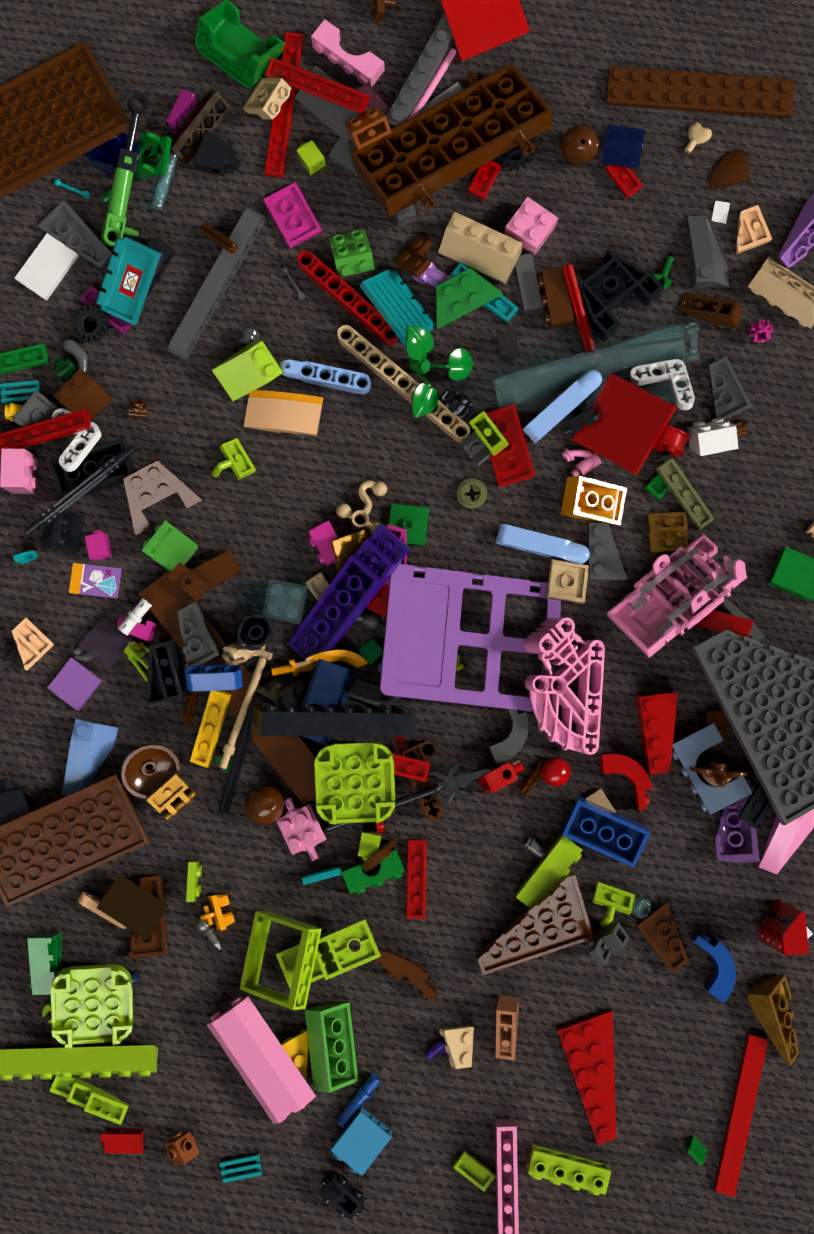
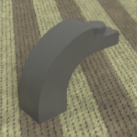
M507 709L512 722L511 731L503 741L489 746L496 765L513 758L523 747L529 729L526 712L518 714V710Z

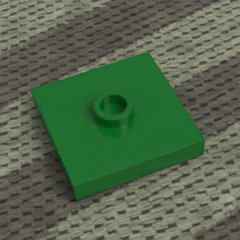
M391 504L389 524L406 529L407 545L425 546L429 508Z

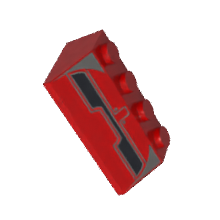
M782 900L777 901L760 922L761 927L758 928L759 938L784 956L809 954L805 912Z

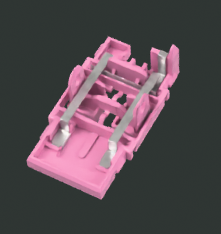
M703 534L690 543L686 549L681 546L670 556L663 554L658 557L653 564V570L635 583V590L631 591L622 601L609 610L607 615L650 658L665 645V642L668 643L679 633L683 635L685 628L689 630L712 612L713 609L724 601L725 595L727 597L731 596V588L734 589L747 578L745 563L740 559L733 561L726 555L723 557L725 569H723L711 558L718 553L717 546ZM685 576L688 579H690L693 576L695 580L686 583ZM699 582L700 585L695 586L696 590L690 593L688 591L689 587ZM681 595L685 597L679 603V608L676 605H671L675 598Z

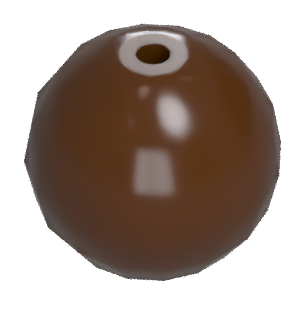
M573 126L562 137V154L571 164H587L598 153L599 139L595 130L589 126Z
M270 786L255 787L245 799L244 808L247 817L257 825L267 826L274 824L280 819L284 811L283 796L278 790Z

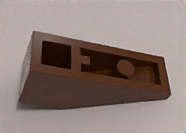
M684 293L678 309L679 312L698 319L731 328H737L743 312L738 301Z

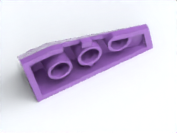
M814 194L803 206L778 255L787 268L792 267L804 258L808 250L814 246Z
M746 780L747 784L749 785V787H750V789H751V782H750V780ZM751 794L724 808L715 840L717 860L736 863L759 862L756 829L737 818Z

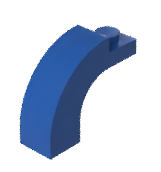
M694 932L690 939L706 950L714 962L713 975L704 988L721 1002L725 1003L733 991L736 980V968L733 957L728 949L716 938L712 941L703 933L699 936Z

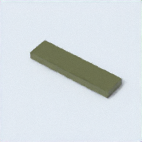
M672 457L655 468L697 530H701L715 519Z

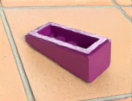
M184 89L180 91L167 118V124L171 131L176 129L197 104L195 94Z

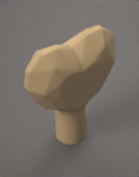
M698 122L692 123L688 130L690 141L684 151L690 154L696 144L708 141L712 136L711 129L703 128Z

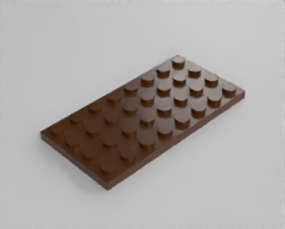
M117 773L0 825V896L6 907L150 843V839Z

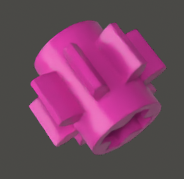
M758 319L755 323H751L749 336H753V342L764 343L767 339H771L770 333L773 332V326H769V320Z

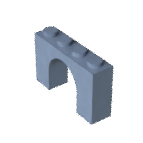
M714 723L673 743L672 755L675 760L680 759L683 765L680 767L683 775L690 777L692 783L689 785L693 793L700 795L702 800L699 801V804L703 811H708L710 815L752 794L744 777L734 778L727 782L725 787H718L704 783L696 772L689 770L690 766H696L697 758L703 751L723 741Z

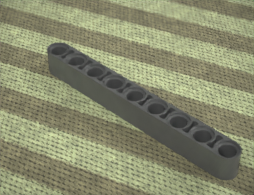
M249 207L244 210L229 237L231 241L238 245V250L231 254L224 248L222 249L170 341L168 352L183 360L188 359L265 221L264 215Z

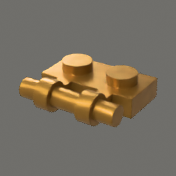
M174 772L146 797V801L159 813L166 808L168 811L163 816L169 821L173 816L176 817L185 805L191 804L193 802L192 799L197 796V793L193 789L185 793L184 791L189 788L188 784ZM178 796L181 798L175 805L171 804Z

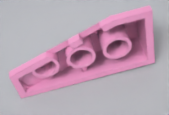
M814 809L787 825H782L776 815L758 865L759 868L778 874L814 828Z

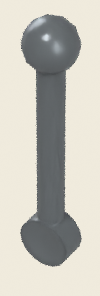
M283 266L282 272L288 276L298 293L299 300H304L306 296L300 291L289 273V267Z

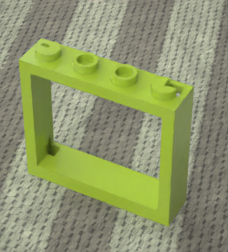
M256 911L243 975L241 977L240 990L291 1010L306 1009L322 929L270 911ZM271 921L302 931L289 996L258 984Z

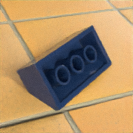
M319 658L302 704H309L312 707H317V704H327L329 707L336 708L337 704L344 705L348 698L349 688L354 682L355 672ZM304 736L325 744H329L333 738Z

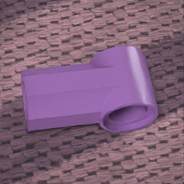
M432 263L419 278L412 275L413 279L419 283L429 284L434 288L451 278V276L436 269Z

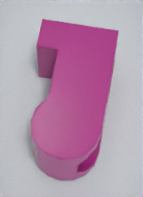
M125 615L119 618L118 627L128 616ZM148 620L146 625L137 623L129 634L151 642L158 624Z

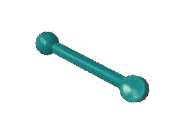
M59 179L54 180V185L57 187L62 186L81 194L85 199H89L91 196L89 191L83 192L62 183Z

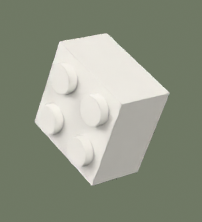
M723 418L712 419L710 423L696 422L693 423V426L687 427L688 435L691 436V440H689L690 450L699 456L739 449L736 426L729 421L723 420Z

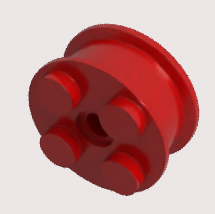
M666 425L653 450L661 453L664 450L669 452L670 456L679 458L680 455L685 454L683 449L686 442L691 440V436L680 429Z

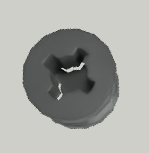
M243 328L241 331L242 337L239 338L238 344L245 347L259 338L260 334L255 330Z

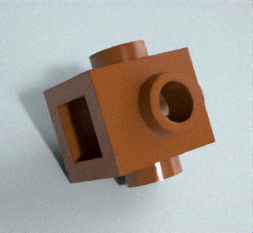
M175 1132L170 1136L171 1139L164 1143L167 1148V1155L172 1160L174 1166L185 1165L200 1154L196 1146V1140L191 1132Z

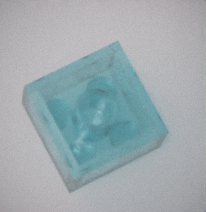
M269 579L262 614H265L271 620L301 625L309 592L308 586Z

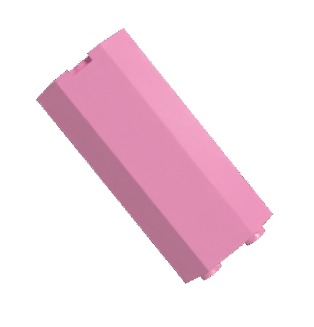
M238 997L231 1003L232 1007L222 1013L220 1011L216 1012L210 1017L211 1021L206 1025L273 1124L281 1123L290 1113L300 1111L316 1096L250 998L245 997L242 999Z

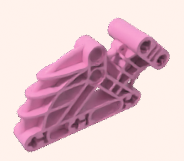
M548 618L540 625L541 628L535 629L537 632H532L524 641V648L527 652L539 653L538 659L543 662L545 670L549 674V676L530 675L525 681V686L530 691V701L538 722L539 731L544 730L546 732L549 742L555 741L560 744L563 751L570 749L592 755L599 748L605 646L599 640H582L575 633V624L570 618ZM573 640L577 643L580 642L582 644L581 648L577 652L576 650L578 649V646L572 645L571 642ZM551 664L555 666L561 665L554 674L552 673ZM592 664V688L589 690L590 666ZM579 676L577 698L568 685ZM537 679L539 681L538 688L535 687V681ZM554 681L557 682L556 689L553 688ZM559 705L562 707L561 721L558 719ZM572 721L576 724L575 733L571 731Z

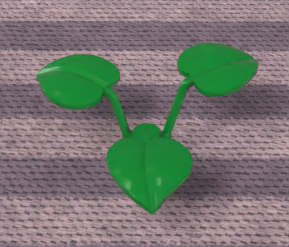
M406 326V352L411 358L409 368L411 371L416 372V376H419L426 383H419L414 389L412 396L413 417L418 418L434 411L438 404L437 391L430 388L431 383L422 374L427 373L430 367L449 368V378L460 381L470 374L473 368V359L465 349L456 348L448 356L449 365L430 363L426 359V353L430 352L433 348L434 341L431 333L419 326Z

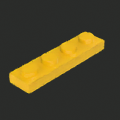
M221 690L210 691L190 762L206 768L210 767L231 694Z

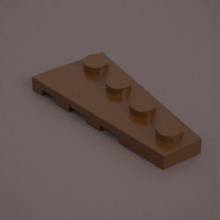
M162 876L141 877L139 887L164 902ZM165 913L147 940L135 932L132 933L128 959L167 955L169 953Z

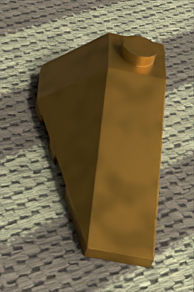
M781 974L756 983L748 993V1001L755 1016L787 1066H791L799 1053L796 1031L791 1029L794 1014L792 1010H789L787 1000L791 999V991L786 975Z

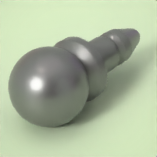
M199 918L196 921L197 930L203 932V937L207 935L212 945L221 950L220 941L215 933L212 932L215 928L211 925L208 926L207 919L201 920Z

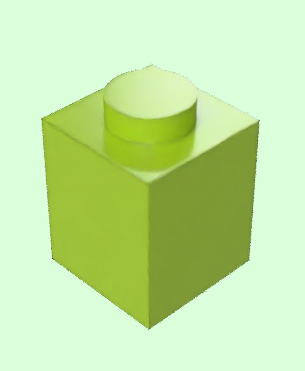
M312 140L301 144L297 149L298 159L310 176L326 166L324 156Z
M362 831L358 856L362 857L361 860H367L379 850L382 834Z

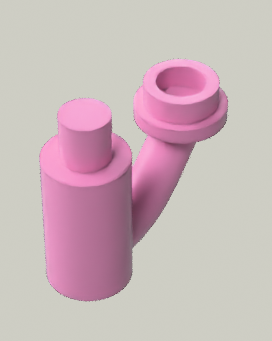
M566 448L562 452V456L567 462L573 461L574 457L585 458L575 465L576 469L571 471L573 477L584 476L601 464L598 455L588 450L569 451Z

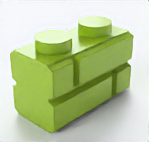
M484 411L469 422L493 456L509 445Z

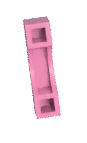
M325 19L311 36L313 48L318 53H324L333 64H339L347 74L356 76L362 85L367 84L372 88L385 71L384 61L370 51L363 55L346 53L339 45L340 30Z

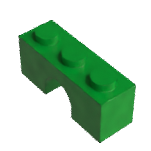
M392 849V853L380 862L381 868L375 874L366 873L361 863L343 869L342 875L349 893L355 892V895L364 893L369 886L373 885L376 888L383 885L386 879L396 880L402 877L405 869L397 849Z

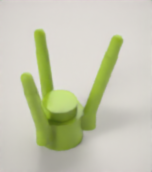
M133 641L125 648L124 653L128 655V659L134 664L146 682H148L146 673L137 661L148 669V664L142 657L145 654L143 650L149 653V648L142 642L137 644Z

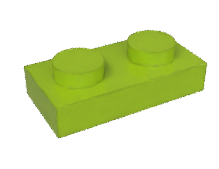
M199 860L188 862L186 902H195L201 894V885H198V877L202 875V865H199Z

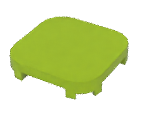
M377 742L338 743L326 745L319 751L315 758L314 766L316 809L322 819L329 822V824L335 825L338 823H378L384 821L392 814L395 808L394 760L388 747Z
M114 964L74 966L64 968L55 975L50 990L51 1033L53 1038H56L58 1042L65 1045L64 1048H72L76 1044L113 1042V1045L121 1044V1041L132 1032L133 987L131 974L126 968Z

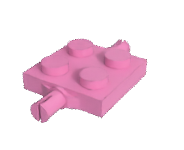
M291 798L285 800L284 803L289 812L280 817L276 822L292 855L301 851H308L311 861L318 859L319 856L314 847L325 841L326 837L310 804L295 808Z

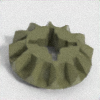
M477 479L463 481L457 489L459 503L465 508L470 509L481 507L487 498L486 486ZM470 486H472L474 492L480 493L474 496L473 501L470 496L464 495L469 493Z

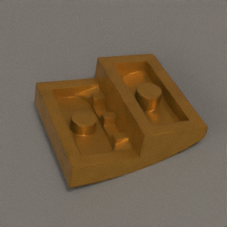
M686 512L653 513L647 515L650 555L671 554L681 546L684 549L688 547Z
M366 529L330 542L336 559L334 564L338 573L349 557L355 555L363 542L369 539Z

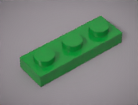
M43 343L0 353V375L49 364L46 345Z

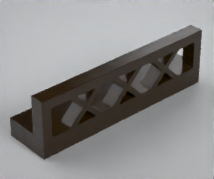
M209 90L172 137L170 154H175L185 165H188L197 153L205 136L204 130L213 132L232 108L217 91ZM219 101L225 108L221 113L215 114V104ZM206 116H211L212 124L209 128H204L203 120ZM194 131H200L201 139L198 142H193L192 140ZM184 145H189V154L185 158L179 151Z

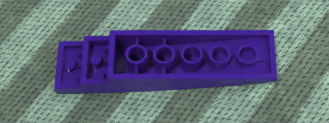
M380 524L370 539L363 542L355 555L349 557L287 644L304 660L312 655L331 651L390 578L411 548L385 525Z

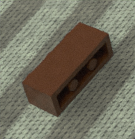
M563 266L542 269L538 277L539 288L543 290V295H541L542 305L546 306L547 312L544 313L545 324H549L550 330L570 327L574 322L570 296L562 271Z
M224 549L216 554L217 557L211 560L209 558L205 559L195 569H188L210 586L208 590L243 572L232 551Z

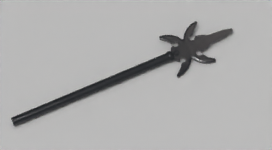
M458 760L451 766L449 775L439 770H431L429 774L438 778H444V781L439 780L438 785L435 784L432 787L396 799L395 808L441 792L445 794V791L450 793L446 795L442 807L451 802L454 792L465 797L474 796L473 792L459 789V786H467L472 780L490 772V768L479 769L469 773L460 772L457 776H454L453 773L457 772V768L461 763V760ZM353 823L327 824L322 826L321 829L325 834Z

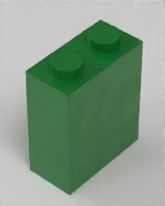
M788 547L782 548L766 584L807 602L814 601V559Z

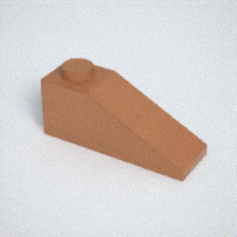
M499 995L496 1010L495 1058L515 1060L519 997Z

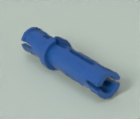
M371 1073L363 1086H359L356 1095L335 1120L336 1123L340 1122L338 1124L340 1127L345 1129L365 1101L370 1100L372 1092L382 1082L378 1075Z

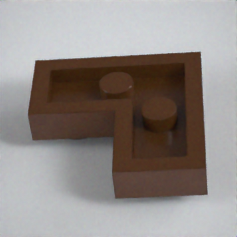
M417 235L394 260L395 265L419 278L431 265L430 261L423 257V255L432 246V243L429 239Z

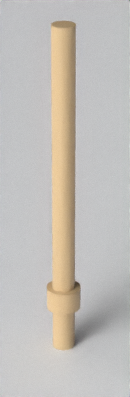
M260 657L230 738L223 748L224 754L219 764V767L223 769L227 768L231 755H234L237 738L267 659Z

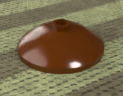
M145 744L135 748L126 756L121 767V779L125 788L132 795L146 799L149 794L174 772L180 775V764L175 753L168 747L161 744ZM147 764H152L149 768L145 767Z

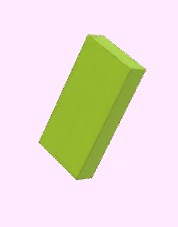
M465 1149L452 1165L455 1170L483 1192H485L496 1177L492 1170Z

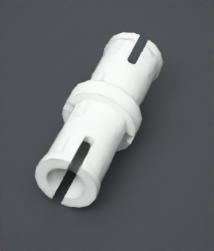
M142 598L133 611L128 612V617L118 629L128 636L134 626L142 621L141 618L152 605Z

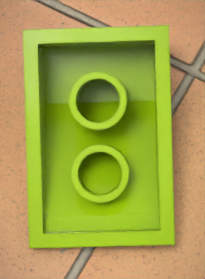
M259 338L211 369L232 401L260 388L283 373L263 341Z

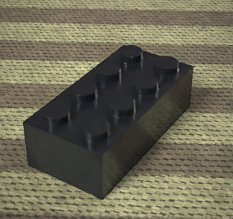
M123 439L93 447L78 468L72 472L63 470L59 464V458L49 460L59 497H63L113 456L117 457L128 448V443ZM129 456L121 463L122 465L84 495L123 484V476L135 470L132 457Z

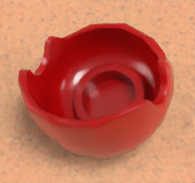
M551 757L543 764L541 774L546 784L558 787L564 785L569 780L571 771L564 759Z

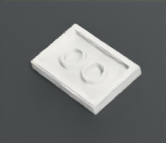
M47 233L18 272L15 279L47 301L79 255Z

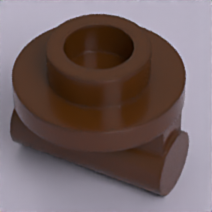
M133 400L129 404L128 416L148 419V404L144 403L143 400Z
M741 419L730 421L731 424L736 426L737 437L747 435L746 423Z

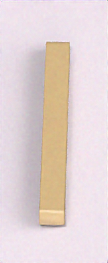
M341 326L337 332L339 343L412 404L413 392L419 383L351 326ZM344 333L351 334L349 339H343L341 336ZM358 345L366 347L363 351H357L355 348ZM378 357L380 361L378 363H371L370 359ZM386 369H392L394 373L388 376L384 373V371ZM401 381H406L409 385L402 388L398 384ZM438 400L437 410L425 416L451 438L461 443L470 434L469 426L458 416L452 414ZM449 417L451 418L452 422L450 424H444L442 422V418ZM458 429H464L466 431V435L458 436L456 434V431Z

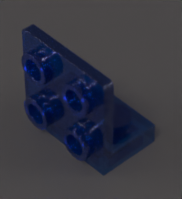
M608 124L605 129L604 137L606 138L602 164L638 169L645 129Z
M123 132L84 153V155L109 176L115 173L117 152L120 148H126L128 135ZM134 142L133 151L138 152V144Z

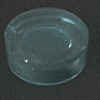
M638 898L633 903L632 913L640 919L646 918L651 911V904L644 898Z

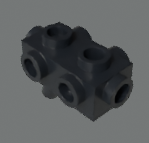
M334 1172L332 1176L327 1175L321 1182L320 1194L322 1199L326 1203L334 1205L337 1208V1212L344 1218L347 1217L351 1220L354 1216H359L364 1209V1198H362L363 1193L357 1187L352 1189L347 1184L348 1179L343 1174L337 1175ZM349 1197L353 1202L349 1203L346 1199Z

